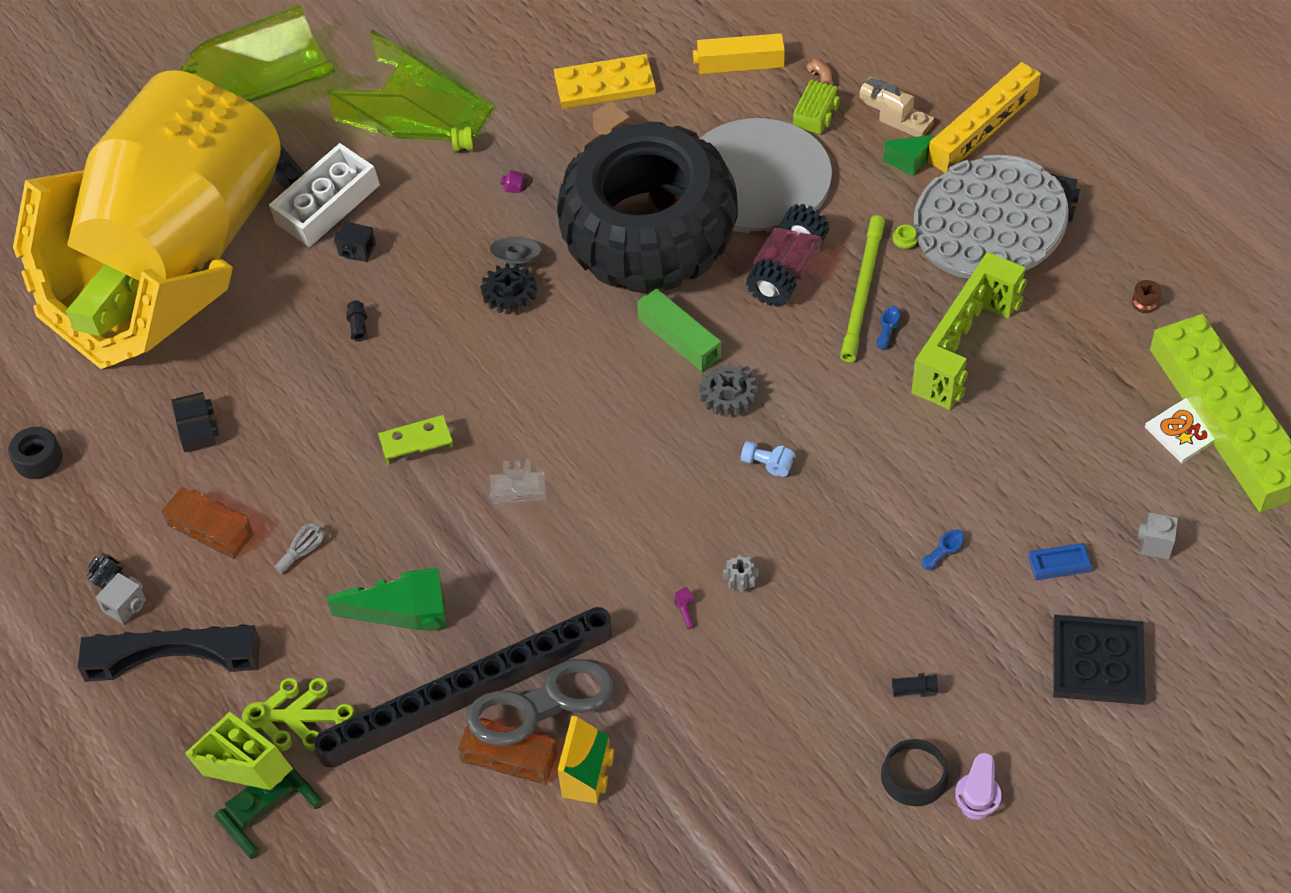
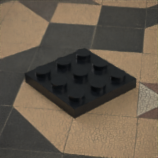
M1054 615L1053 697L1144 705L1143 622Z

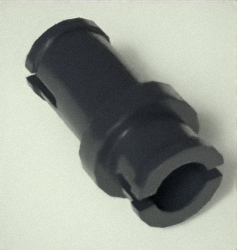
M354 300L347 304L346 318L350 322L351 339L360 342L368 337L365 324L367 312L364 309L363 302Z
M918 673L917 677L892 678L893 697L920 694V697H927L928 693L936 694L938 693L937 675L925 676L924 673Z

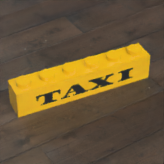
M1023 62L1019 63L930 141L928 163L946 173L949 171V167L963 161L1038 94L1041 73Z

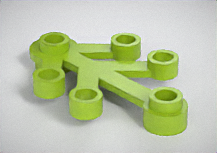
M287 678L281 682L280 690L267 701L249 704L242 713V720L255 731L263 730L279 751H286L292 746L290 734L287 731H279L272 723L284 722L303 741L306 750L316 751L314 743L308 744L307 742L311 738H316L319 733L313 730L310 731L302 722H335L337 725L356 716L357 712L349 704L339 705L336 709H305L318 698H323L327 695L328 687L326 681L322 678L313 679L309 684V690L286 709L275 710L286 699L294 698L299 693L296 680ZM288 686H294L290 691L285 690ZM317 686H323L319 691L314 690ZM349 712V715L346 717L340 716L343 713ZM256 713H261L258 717H252ZM282 738L287 739V741L283 744L278 743V741Z

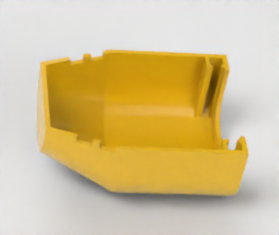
M172 70L158 73L148 81L88 154L67 246L140 281L142 271L152 269L163 279L186 275L193 270L198 272L203 269L204 263L221 257L269 189L281 150L280 140L275 127L268 117L255 105L210 81L184 71Z

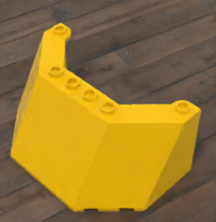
M84 170L25 180L13 249L16 258L21 257L25 270L21 272L28 292H33L37 304L33 306L36 317L100 369L148 352L228 290L233 267L222 259L213 260L207 270L169 279H163L152 269L143 270L133 314L101 336L74 331L66 310L104 265L67 246Z

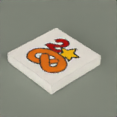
M1187 398L1145 423V428L1181 463L1211 446L1215 440Z

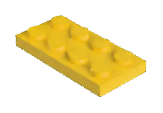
M647 54L554 69V77L562 109L656 94V87Z

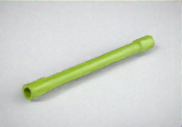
M878 215L870 218L867 242L855 297L840 354L841 360L848 363L856 360L860 342L859 335L877 251L884 230L885 219Z

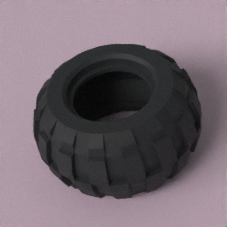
M647 121L645 124L631 125L630 123L616 127L614 131L606 135L601 134L585 145L584 152L578 153L576 158L573 157L566 168L557 201L560 231L574 259L585 271L588 269L599 281L616 288L624 285L628 287L629 291L648 293L650 289L664 288V291L680 287L682 281L688 278L696 279L711 268L713 261L719 255L722 256L726 250L738 218L735 181L719 151L710 142L707 143L705 140L699 139L697 133L680 126L669 127L663 122ZM648 192H664L680 197L669 208L647 215L627 214L613 208L616 204L631 196Z

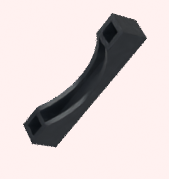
M246 624L222 628L211 626L207 629L193 630L182 628L178 631L164 632L153 630L149 633L124 632L120 635L95 634L91 637H81L77 668L85 682L114 680L127 670L141 663L169 656H192L206 659L220 665L229 672L259 670L260 638L255 625L249 626Z

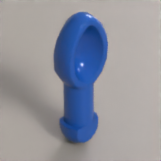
M896 306L887 308L881 316L883 328L876 342L879 349L884 350L889 347L891 334L900 324L901 314Z
M950 530L944 533L939 540L938 547L922 559V567L926 570H931L936 567V563L946 554H953L959 550L964 541L963 532L961 530Z

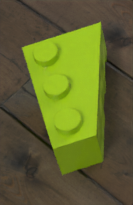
M104 264L66 310L74 331L101 336L133 314L140 281Z
M231 712L227 713L185 753L203 776L271 790L276 784L281 782L293 769L274 744Z

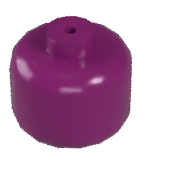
M509 170L506 176H502L500 185H504L503 190L505 192L520 193L524 190L526 178L521 172Z

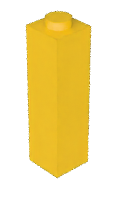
M782 33L697 40V50H693L694 65L698 64L699 74L784 67L785 51Z

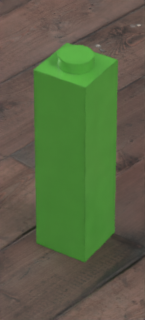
M658 289L644 295L637 302L638 319L701 372L721 358V341Z

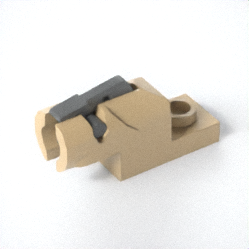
M872 76L862 85L859 97L867 105L880 110L879 121L915 137L925 136L934 125V117L914 109V96L898 90L897 86Z

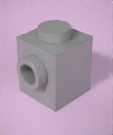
M1149 512L1146 523L1141 522L1139 527L1138 539L1142 540L1140 554L1169 560L1175 542L1178 518Z
M120 573L95 597L102 612L123 625L134 613L141 610L146 601L141 590L143 588L141 583L131 576L127 578Z

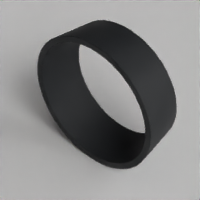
M920 739L901 741L892 747L882 765V784L886 792L899 803L915 807L931 804L941 797L947 787L948 773L945 758L936 746ZM905 749H920L938 759L943 767V775L940 781L928 790L910 791L902 788L892 779L888 769L889 759L894 754Z

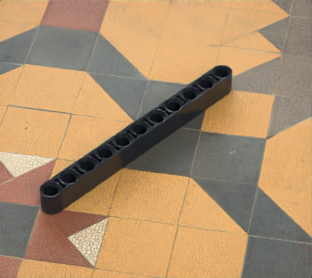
M602 607L591 608L320 732L314 741L320 762L326 767L333 768L463 709L484 694L502 691L604 644L612 636L610 613ZM597 624H602V625H603V626H601V627H594V625H597ZM570 636H577L575 639H568ZM544 648H551L549 651H541ZM518 660H525L523 663H514ZM492 672H498V674L493 676L488 675ZM471 684L468 688H461L463 685ZM440 696L445 697V698H443L442 700H439V701L434 700L435 698L440 697ZM411 709H418L413 713H407ZM385 721H390V723L387 724V725H384V726H381V725H380L381 723H383V722H385ZM356 734H363L359 738H352ZM335 746L333 750L325 751L326 748Z

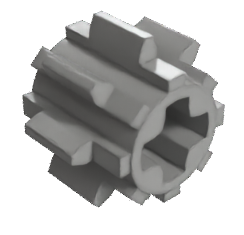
M737 555V558H731L726 561L727 569L723 570V579L728 580L729 589H737L740 592H744L747 588L755 587V578L759 576V568L754 567L752 558Z

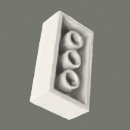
M339 143L269 204V208L278 226L310 248L380 184L374 166Z

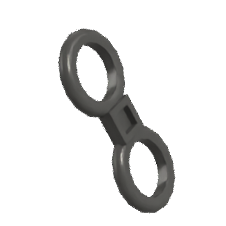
M580 659L565 661L550 670L545 678V686L524 695L512 691H495L479 697L468 709L466 722L471 733L482 742L493 746L517 744L532 735L539 721L562 712V709L569 712L586 713L601 708L609 702L614 694V680L610 672L598 663ZM586 673L597 678L602 688L593 697L573 699L561 693L557 683L567 674ZM504 704L517 707L524 713L526 720L522 726L515 730L495 732L481 724L479 716L490 706Z

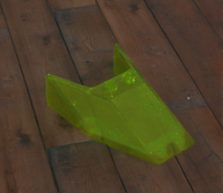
M373 29L370 34L375 59L397 66L384 86L379 90L329 89L327 92L334 120L396 139L452 141L451 128L456 127L460 130L466 126H471L474 140L493 110V105Z

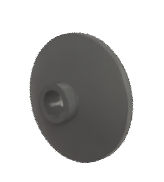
M509 237L495 241L490 246V254L498 261L509 263L511 266L516 264L520 266L523 263L537 259L541 254V247L535 241L527 238Z

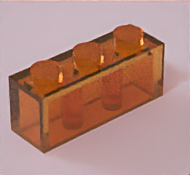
M181 487L162 509L167 526L232 559L236 558L254 535L250 520L246 515L241 512L234 513L228 510L222 503L206 499L196 490L190 491Z
M486 718L480 719L481 724L495 732H508L518 728L517 726L505 727L498 725ZM468 725L458 746L460 760L463 763L544 785L548 781L558 754L555 739L543 733L532 734L517 744L493 746L480 741L474 736Z

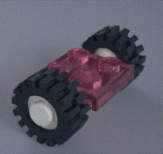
M805 204L791 206L781 221L780 227H774L753 262L754 267L746 279V286H749V292H754L752 294L754 298H760L759 301L761 303L766 301L769 306L774 304L775 307H779V305L783 306L788 302L797 286L795 282L797 279H802L830 229L828 227L829 222L825 221V215H819L821 211L818 209L816 212L813 211V206L809 205L808 208H806Z

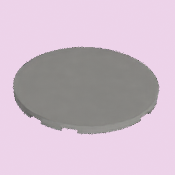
M768 118L741 119L720 125L700 138L707 143L710 142L719 151L734 178L737 190L738 218L733 231L750 233V231H765L766 233L780 231V223L791 206L805 204L806 208H808L810 205L813 206L812 210L816 212L823 205L829 194L832 169L827 152L816 138L793 124Z
M986 155L983 156V159L970 162L965 160L949 167V171L939 178L935 177L918 199L914 211L913 224L918 234L917 243L931 263L949 274L969 279L986 252L1026 267L1025 271L1041 263L1056 249L1065 234L1068 224V203L1060 182L1055 176L1045 171L1043 166L1017 156Z

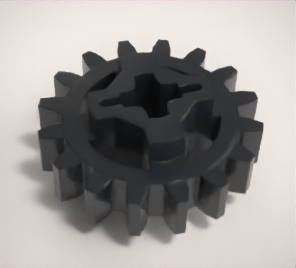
M506 263L503 269L497 265L496 272L489 270L487 271L488 278H482L483 285L480 288L483 302L489 303V309L491 310L497 307L498 313H502L504 309H507L508 313L512 314L515 308L521 312L522 305L529 307L531 305L530 299L535 300L537 285L534 274H529L527 267L520 270L519 264H516L514 268H510L509 263Z

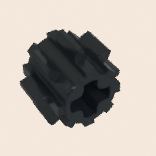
M102 553L99 558L95 556L88 565L89 573L87 578L94 585L104 589L118 573L123 575L124 565L111 555Z

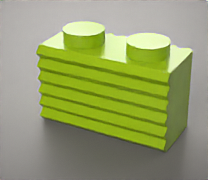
M813 79L810 80L793 113V125L821 134L825 127L828 128L832 119V111H837L840 103L836 85L832 86L827 83H819Z

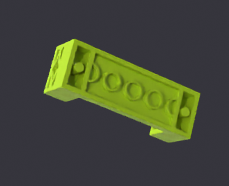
M986 252L915 359L912 394L948 410L952 408L956 401H961L966 390L963 384L967 378L968 371L965 370L967 358L954 353L959 346L960 337L962 334L968 333L972 324V318L974 316L978 317L982 308L1008 319L1014 310L1018 311L1024 299L1021 293L1027 282V279H1024L1026 267Z

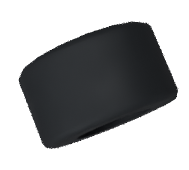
M43 427L23 429L12 438L8 447L9 457L16 471L28 479L47 477L55 472L62 462V450L55 435L49 429ZM42 450L36 455L29 456L34 451Z

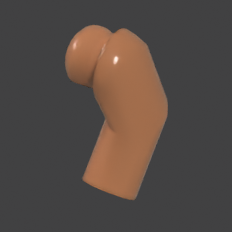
M812 59V62L807 64L808 72L812 75L818 72L823 84L827 83L833 86L832 70L822 60Z

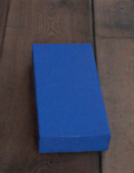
M1085 543L1029 551L1028 553L1035 581L1087 573L1092 570V564Z

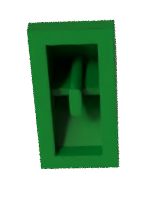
M933 135L884 141L883 161L914 176L927 162L930 141L934 137Z

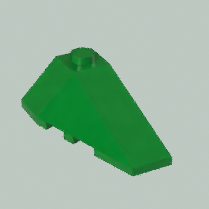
M438 568L407 571L400 574V579L388 583L387 580L381 579L376 581V586L368 589L355 587L327 596L332 616L413 630L434 631L438 628L447 627L445 595Z

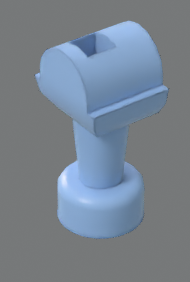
M750 441L745 442L741 452V462L751 464L754 460L765 463L766 470L776 477L787 476L796 457L792 450L784 446H778L771 452L758 449L757 444Z

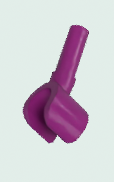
M685 587L675 593L674 603L681 610L687 629H692L694 625L687 605L693 602V597L689 589Z

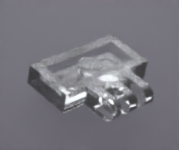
M520 459L514 460V469H510L509 460H504L503 474L490 475L491 504L546 500L545 471L532 472L531 459H525V468H521Z

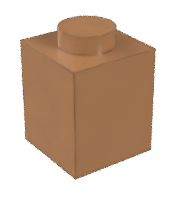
M612 102L592 113L593 128L599 135H606L614 131L616 127L630 124V117Z

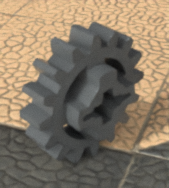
M729 363L727 368H723L721 364H718V370L715 371L709 368L708 375H702V383H699L700 400L705 402L707 410L714 408L715 415L723 411L725 417H728L729 412H734L738 416L740 409L747 412L749 404H755L758 387L756 386V377H751L750 370L742 372V365L735 369L732 363Z

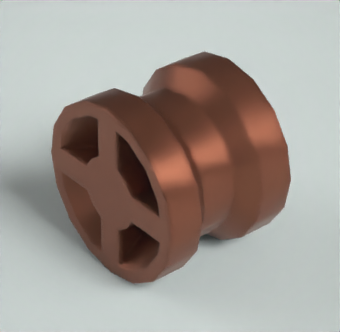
M1151 280L1138 282L1132 298L1134 309L1141 313L1154 312L1159 303L1161 287Z

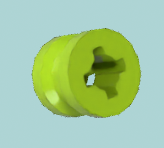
M466 126L460 130L456 127L451 128L453 152H459L461 149L473 151L471 126Z

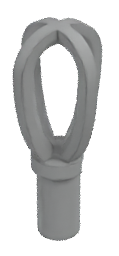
M305 524L294 537L287 553L274 568L283 574L300 556H304L314 550L323 540L322 530L315 524ZM308 528H312L300 539V537ZM313 532H315V533L302 545V543L309 537V535H311ZM318 536V539L310 547L306 548Z

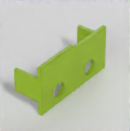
M444 415L378 433L387 465H390L389 459L415 451L423 452L448 444L450 447H453V441ZM427 424L434 425V429L431 431L424 430V426ZM395 433H401L403 435V437L399 440H394L392 438V436Z

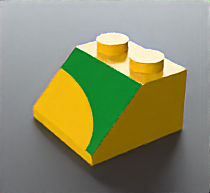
M576 716L571 717L558 767L562 798L598 804L600 793L605 794L608 775H605L607 766H612L614 748H610L608 735Z

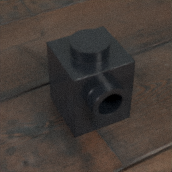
M345 221L334 237V244L337 246L339 256L367 262L376 246L373 227Z

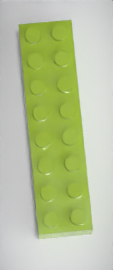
M1200 314L1155 329L1150 351L1183 399H1188L1215 439L1213 445L1259 513L1290 503L1291 439L1204 315Z

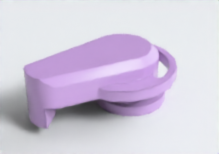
M981 753L975 758L969 775L964 776L955 788V800L964 815L973 820H981L998 809L1001 802V790L998 783L994 780L995 762L993 757L987 753Z

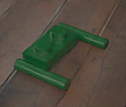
M292 765L293 769L271 790L247 786L227 801L224 809L218 810L214 815L215 819L250 859L255 858L260 850L242 831L243 829L254 823L294 792L295 789L300 792L314 809H318L324 802Z

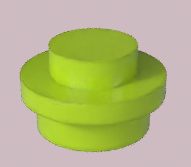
M900 225L894 231L892 240L900 248H912L918 242V234L911 225Z

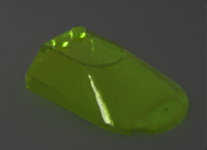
M299 4L203 42L191 51L189 60L181 67V71L210 81L250 103L288 93L336 73L332 61H326L316 43L302 7Z

